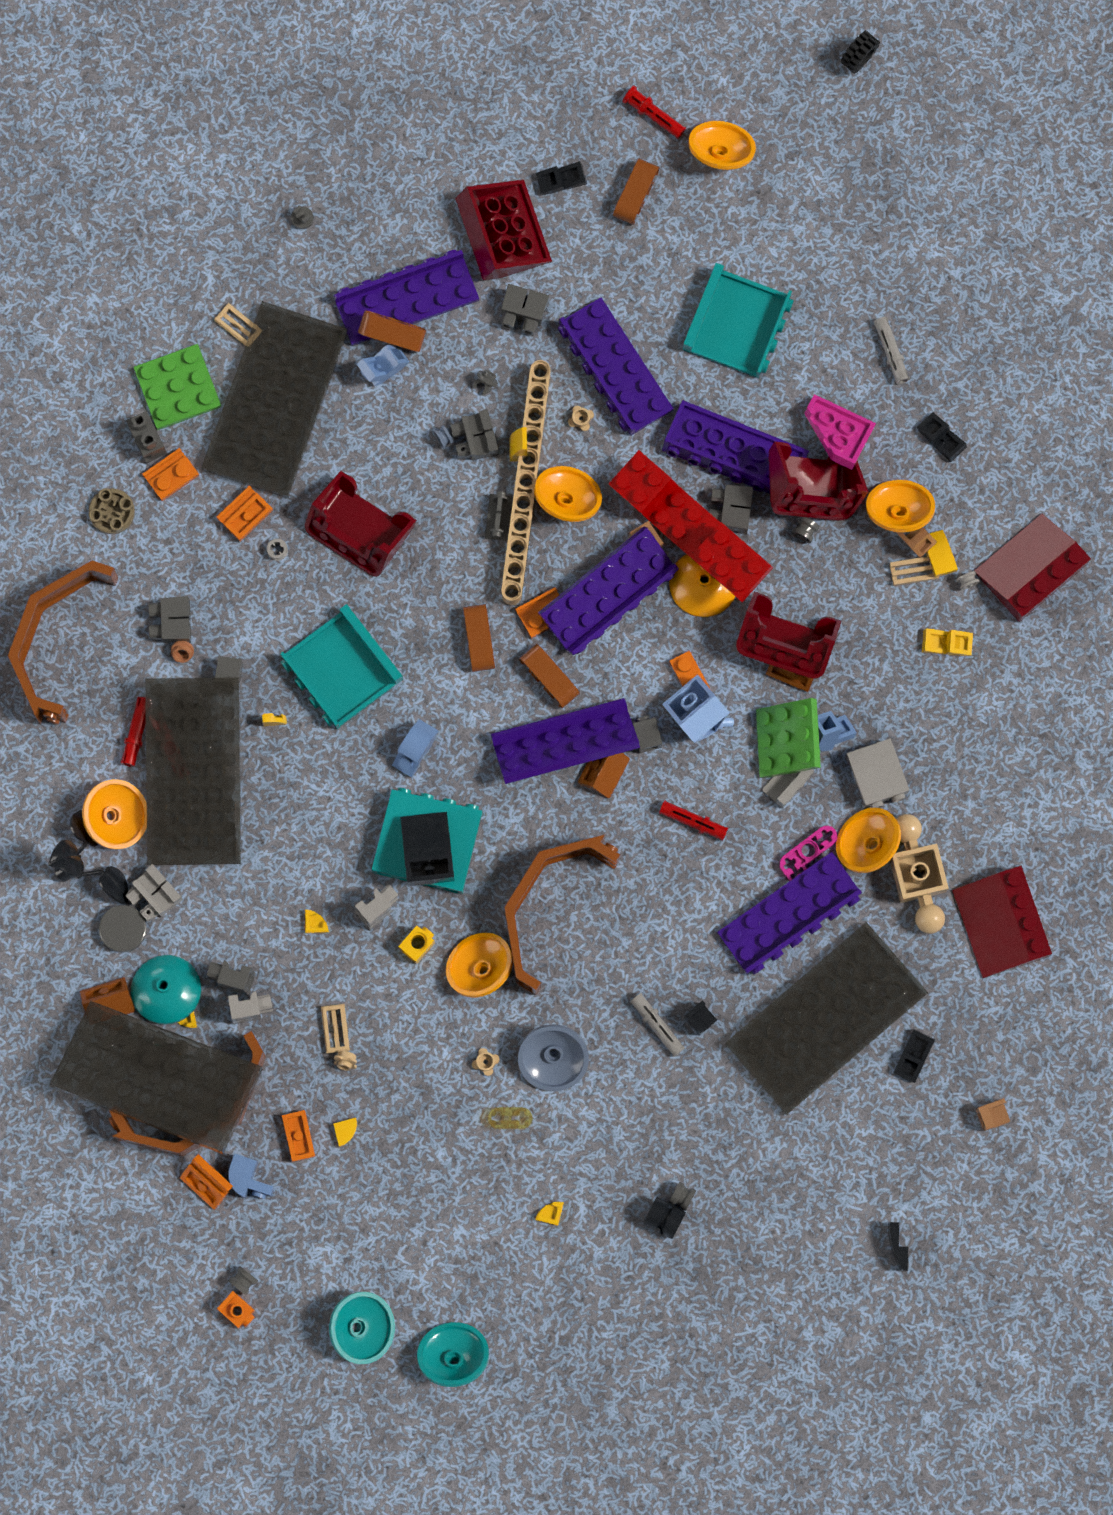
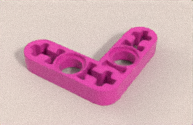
M831 826L819 828L781 858L779 868L788 881L792 880L791 875H794V872L791 868L787 870L784 868L786 865L785 860H795L794 868L797 871L800 868L805 871L807 869L806 865L835 844L837 840L836 830ZM821 832H831L832 841H823L820 844L823 849L819 850L817 843L811 839L815 837L816 841H818L823 836ZM809 844L814 847L815 853L813 856L806 857L802 854L801 849L804 845Z

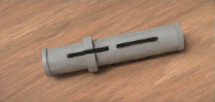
M881 317L876 319L874 325L888 359L886 361L887 366L891 367L896 384H903L910 380L903 363L905 361L904 356L899 352L888 318Z
M642 993L630 1001L643 1017L641 1020L644 1023H648L658 1038L672 1053L673 1057L685 1049L671 1029L657 1014L659 1011L656 1008L653 1009Z

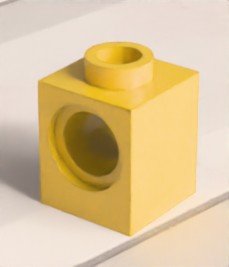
M416 926L398 948L417 964L435 944V941L432 939L434 934L426 927L421 929ZM415 938H422L425 944L422 948L415 949L411 945L412 941Z

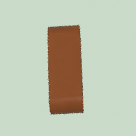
M640 158L637 160L615 207L614 217L632 225L635 224V218L637 214H640L645 203V196L649 194L653 186L655 175H658L659 166Z
M367 310L364 311L358 333L416 352H420L427 331L422 327Z
M486 604L463 607L472 672L495 669Z
M538 644L534 645L519 658L521 664H525L529 668L528 672L537 682L540 681L544 685L543 689L552 699L555 698L559 702L558 706L560 708H564L580 694L576 686Z

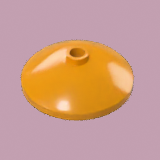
M709 121L699 124L691 131L688 141L691 153L701 163L719 170H734L746 166L752 161L756 151L755 141L746 130L724 121Z
M555 466L548 468L538 476L534 486V494L539 505L548 514L563 521L580 522L593 517L601 506L602 493L598 484L588 474L573 467Z
M891 480L881 483L871 490L866 500V511L870 519L883 529L899 533L911 532L924 527L931 521L935 513V500L929 490L918 483L908 480Z
M687 554L676 562L675 565H677L679 570L669 580L671 596L679 608L693 616L711 617L720 614L731 605L735 596ZM707 577L709 581L702 583L700 578Z
M111 779L97 784L89 791L83 803L82 818L87 833L96 843L108 849H124L134 845L145 833L149 820V811L144 796L134 785L123 780ZM108 812L112 815L111 820L107 818Z
M867 808L855 813L844 823L837 836L836 853L840 862L847 869L856 873H869L883 867L891 860L899 847L901 840L900 825L890 812L881 808Z
M478 933L465 938L453 949L447 960L446 977L449 984L457 993L465 997L477 998L491 994L501 987L510 975L513 966L511 948L503 938L493 933Z

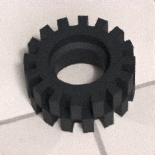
M863 31L850 44L851 46L847 48L846 53L843 54L840 60L841 63L854 74L857 73L872 58V55L879 47L880 41L868 31Z

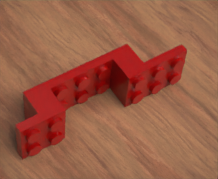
M640 450L634 454L609 482V485L640 514L741 602L751 594L773 569L767 561L726 525L718 521Z

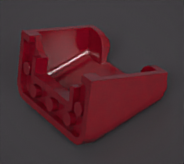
M774 441L769 449L770 503L774 513L838 521L846 520L854 514L869 492L858 460L851 470L832 461L829 456L826 460L790 456L792 449L788 443Z
M340 471L311 504L304 528L312 538L364 572L377 577L392 560L414 528L417 520L410 514L401 511L397 512L392 518L357 495L355 479Z
M754 591L736 642L737 651L743 656L808 678H820L826 670L842 621L826 616L818 620L815 629L808 628L771 615L773 609L772 600L768 596Z

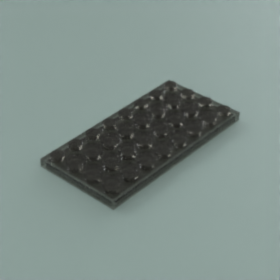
M262 301L201 469L289 498L347 337L348 329Z
M240 678L145 679L147 865L241 864Z
M866 922L731 1037L725 1045L784 1114L788 1115L926 996L928 992Z
M90 1001L50 1082V1086L223 1154L263 1069L262 1066Z

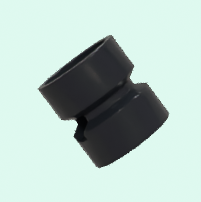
M656 1197L643 1225L653 1230L659 1228L660 1234L673 1239L686 1212L675 1206L669 1208L668 1202Z

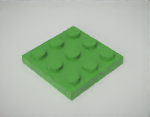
M198 344L134 367L157 431L221 408Z
M808 698L756 709L760 778H770L821 768L817 699Z

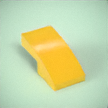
M527 427L517 429L509 437L510 462L518 461L519 456H527Z
M940 530L929 533L937 541L926 552L934 576L939 577L957 572L958 568L944 531Z
M926 628L923 630L922 653L971 656L973 633Z

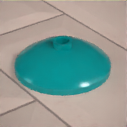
M173 955L157 956L145 962L134 975L131 984V997L137 1011L145 1019L162 1025L174 1024L187 1018L197 1007L202 991L200 977L195 968L185 959ZM162 983H168L166 989H160Z
M354 1292L344 1297L334 1308L329 1322V1335L334 1349L343 1359L354 1364H369L380 1359L390 1348L395 1334V1320L391 1308L384 1299L371 1292ZM354 1323L357 1325L356 1331H353L352 1328Z
M459 1322L441 1324L431 1329L422 1338L417 1350L418 1365L423 1375L437 1385L445 1387L463 1386L477 1379L485 1370L489 1360L488 1344L483 1334L473 1326ZM453 1361L458 1362L457 1364H451Z

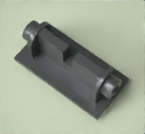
M497 491L496 494L489 495L485 539L508 541L512 496H506L505 492Z

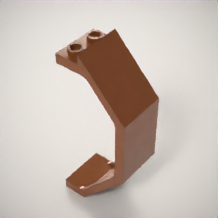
M92 560L33 593L28 599L8 658L40 724L43 717H46V721L59 725L60 721L66 723L69 716L66 709H63V705L36 696L24 668V663L42 613L47 608L92 581H101L116 586L118 575L114 567Z
M605 835L539 851L504 907L516 984L534 995H537L541 989V982L527 974L522 968L515 914L543 869L549 864L588 854L615 869L619 863L620 854L617 853L618 849L610 843L603 844Z
M250 1031L243 1035L252 1051L253 1057L232 1111L228 1115L184 1140L172 1143L135 1134L125 1114L117 1106L109 1110L112 1116L108 1119L114 1130L117 1131V1134L112 1137L118 1141L183 1157L240 1125L266 1058L253 1032Z

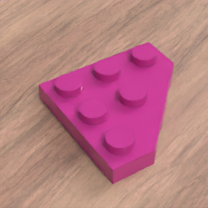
M814 394L804 414L830 459L852 470L876 423Z

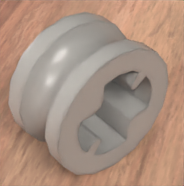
M273 539L267 545V553L272 560L280 561L287 556L288 548L283 540ZM276 544H280L281 549H284L282 553L279 552L280 555H275L274 551L271 550L272 547L275 548Z
M975 571L964 574L956 579L957 583L961 584V591L973 587L980 582L979 579L975 578Z

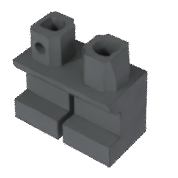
M508 284L501 309L502 327L513 329L516 319L524 321L522 332L533 336L537 327L542 324L550 295L530 290L528 294V289Z
M488 409L479 411L478 414L471 416H461L462 421L450 425L453 439L465 436L467 441L466 443L455 445L458 459L471 457V460L499 455Z
M147 411L126 420L146 464L167 454Z
M726 485L725 489H712L711 503L723 504L722 511L710 509L709 513L730 530L747 534L753 487Z
M189 596L161 598V602L148 604L149 617L161 618V625H149L150 639L162 640L163 643L177 641L191 643Z
M225 960L223 965L210 962L207 976L211 980L217 981L221 988L248 996L256 974L251 967L244 965L241 966L240 972L233 970Z

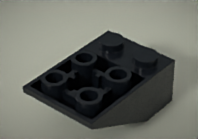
M447 812L400 817L408 886L455 881Z

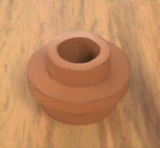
M177 641L171 646V655L175 661L185 663L193 657L194 648L189 642Z

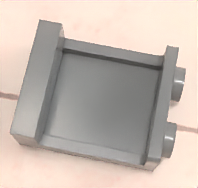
M891 738L846 754L845 758L848 766L850 765L857 783L864 809L868 807L881 808L884 806L883 802L892 800L895 803L906 798L905 795L910 790Z

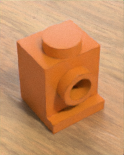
M234 1291L217 1308L239 1329L242 1325L246 1328L255 1318L252 1315L255 1310ZM237 1306L242 1309V1313L238 1316L233 1313V1309Z

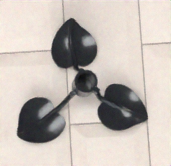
M80 809L71 816L70 828L73 835L78 840L83 841L81 847L77 849L76 845L69 840L60 841L52 851L48 866L55 868V874L62 882H66L73 877L79 879L83 876L99 874L101 875L99 884L103 891L112 899L126 905L128 898L125 895L129 891L124 874L118 868L108 866L105 872L103 870L83 872L84 864L79 854L87 847V844L96 847L98 843L87 833L83 823L82 810Z

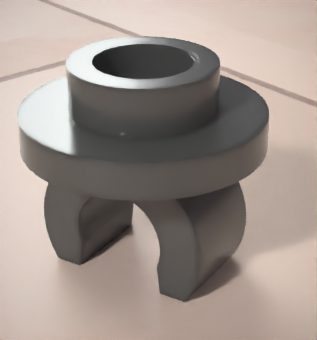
M299 205L292 211L291 221L296 228L306 229L312 225L314 216L309 208Z
M489 370L478 371L477 376L479 379L474 381L473 387L476 388L480 383H483L485 390L482 394H488L492 386L496 387L498 384L496 375Z

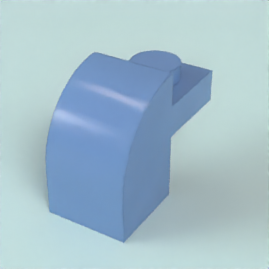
M386 345L374 357L362 358L357 363V366L361 370V375L369 382H372L374 386H377L401 371L410 361L399 346Z
M832 711L818 715L819 747L821 751L833 750L835 744L855 738L857 732L846 715L836 718Z
M419 719L404 738L392 766L412 777L423 756L431 748L439 730Z
M234 1153L229 1168V1182L233 1185L234 1191L243 1198H247L249 1190L253 1191V1196L265 1199L266 1195L272 1197L275 1189L273 1186L253 1180L258 1161Z

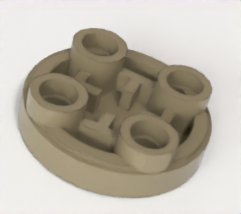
M101 489L93 497L89 505V518L97 530L105 534H118L125 531L132 524L135 517V507L132 499L119 489Z

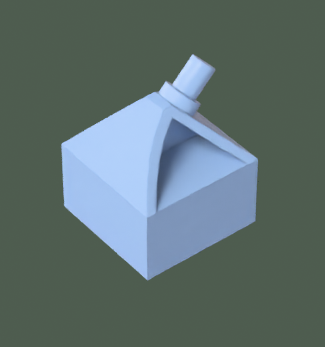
M698 674L662 704L694 743L711 736L718 729L733 727L734 719L732 717L727 718L730 712Z

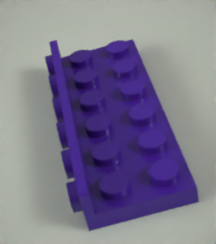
M450 250L444 256L437 259L431 257L417 266H405L400 272L394 274L392 272L385 273L380 276V279L374 281L365 280L359 283V286L351 289L349 287L342 288L334 295V299L351 346L373 339L358 333L365 310L415 324L479 301V296L464 260L463 251Z
M602 297L567 318H559L560 326L557 327L559 333L564 339L568 338L571 342L570 349L576 358L580 356L584 362L582 364L583 370L587 376L592 375L595 379L594 386L600 395L604 393L608 400L606 401L608 409L612 414L616 412L620 418L618 423L624 432L628 431L632 436L674 410Z
M682 400L662 448V451L666 452L670 457L682 458L687 460L690 465L702 466L715 475L722 474L729 477L735 483H744L753 487L755 491H764L769 494V449L774 441L788 443L792 449L790 456L807 458L809 450Z
M644 526L538 613L563 648L572 655L579 654L586 649L587 644L593 639L600 638L604 634V630L610 625L617 624L627 611L638 607L643 598L654 594L659 585L671 580L679 568L671 562L649 529Z
M624 698L491 734L495 754L505 784L640 748Z
M830 852L717 933L745 973L749 974L752 972L755 975L765 968L764 962L769 959L773 962L784 954L782 951L789 945L793 948L803 941L801 936L808 931L812 935L822 928L820 923L828 918L832 921L841 914L840 909L845 905H848L850 908L861 900L859 896L862 894V891L855 885L833 852Z

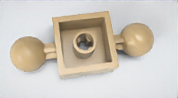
M903 814L896 819L901 829L900 842L904 843L905 851L895 853L890 860L900 903L918 899L920 908L916 912L915 923L922 932L933 934L940 931L944 926L945 915L939 906L933 904L932 896L946 893L949 888L938 845L932 844L919 847L917 840L921 835L922 825L914 815ZM916 869L924 873L921 878L914 875Z

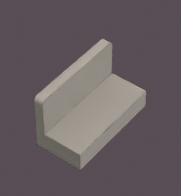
M814 770L775 776L762 791L783 809L813 775Z

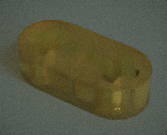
M498 1107L492 1109L488 1114L490 1126L498 1130L526 1129L533 1120L530 1110L523 1107ZM496 1112H501L503 1117L509 1116V1120L501 1121V1125H496V1121L491 1118L496 1116ZM520 1112H524L525 1116H529V1120H526L524 1125H520L518 1120H511V1116H519Z

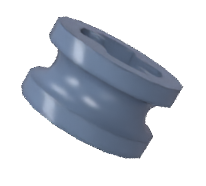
M444 425L441 426L440 430H433L442 448H445L447 443H453V439Z

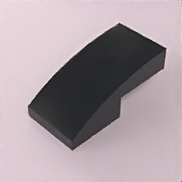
M580 161L561 168L555 166L536 173L542 195L588 184Z
M934 412L917 426L918 431L949 462H952L967 448L966 443L950 430L949 425Z
M913 1029L893 1073L915 1083L935 1039Z
M889 1222L888 1235L893 1257L900 1271L906 1272L908 1271L909 1247L899 1246L900 1222Z

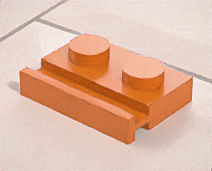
M178 448L142 475L160 500L163 501L198 477L199 473L182 450Z
M249 485L217 516V519L241 542L273 511V508Z
M556 587L515 609L531 639L550 629L538 612L559 596Z
M199 1154L193 1158L180 1177L186 1185L214 1210L221 1204L229 1190L233 1187Z

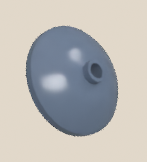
M544 1025L534 1029L523 1039L519 1047L518 1065L522 1075L530 1084L542 1090L562 1091L568 1089L582 1079L588 1068L589 1053L584 1040L577 1032L562 1025ZM556 1049L558 1052L556 1054H551L550 1050Z

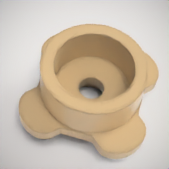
M575 406L572 409V418L568 420L569 426H576L581 428L582 431H588L590 420L594 417L593 411Z
M481 1048L478 1051L477 1059L472 1062V1067L475 1070L483 1071L486 1076H490L493 1074L495 1064H498L500 1059L498 1055H492L487 1049Z
M339 1051L338 1055L334 1056V1060H336L334 1065H337L339 1069L350 1071L357 1068V1065H355L357 1063L355 1054L348 1051Z

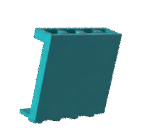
M715 263L684 341L683 350L759 379L761 372L765 374L770 361L766 359L769 352L774 353L778 340H775L777 332L782 333L786 323V320L783 319L785 311L790 313L794 302L793 299H790L792 291L789 290L788 294L724 271V265Z
M347 604L339 609V614L288 652L280 653L283 659L280 663L287 673L290 671L294 673L297 677L294 679V682L301 691L307 690L311 695L308 697L310 703L315 709L320 707L324 712V715H322L324 721L329 727L334 725L336 729L340 728L403 680V675Z
M400 787L397 790L392 789L372 866V873L407 881L400 817L447 812L455 881L425 884L424 886L463 895L483 811L479 810V806L473 804L461 806L456 805V801L443 798V801L435 800L433 795L427 793H420V796L411 794L409 789Z

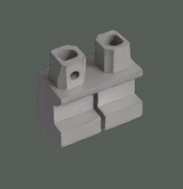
M153 864L146 869L142 876L132 882L133 887L125 895L134 906L143 898L146 899L149 904L140 913L148 922L158 915L162 917L183 900Z
M390 885L380 892L376 888L374 890V899L366 905L361 900L355 905V914L369 930H372L392 913L391 906L398 901V894Z
M255 991L251 994L249 1000L239 1001L238 995L228 996L233 1025L260 1020V1014L273 1012L270 994L257 996Z

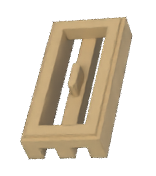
M229 303L214 319L217 324L248 349L263 333V330ZM230 310L256 332L252 335L231 318L227 312ZM222 317L227 319L230 323H232L250 339L247 341L245 338H243L229 325L222 321Z
M929 557L890 562L889 564L893 586L939 579V577H935L933 573L897 579V576L931 571V565L895 570L897 567L930 562Z
M345 1004L321 1007L326 1054L350 1051ZM336 1010L341 1012L344 1046L340 1047ZM326 1011H331L335 1041L334 1048H331L330 1046Z

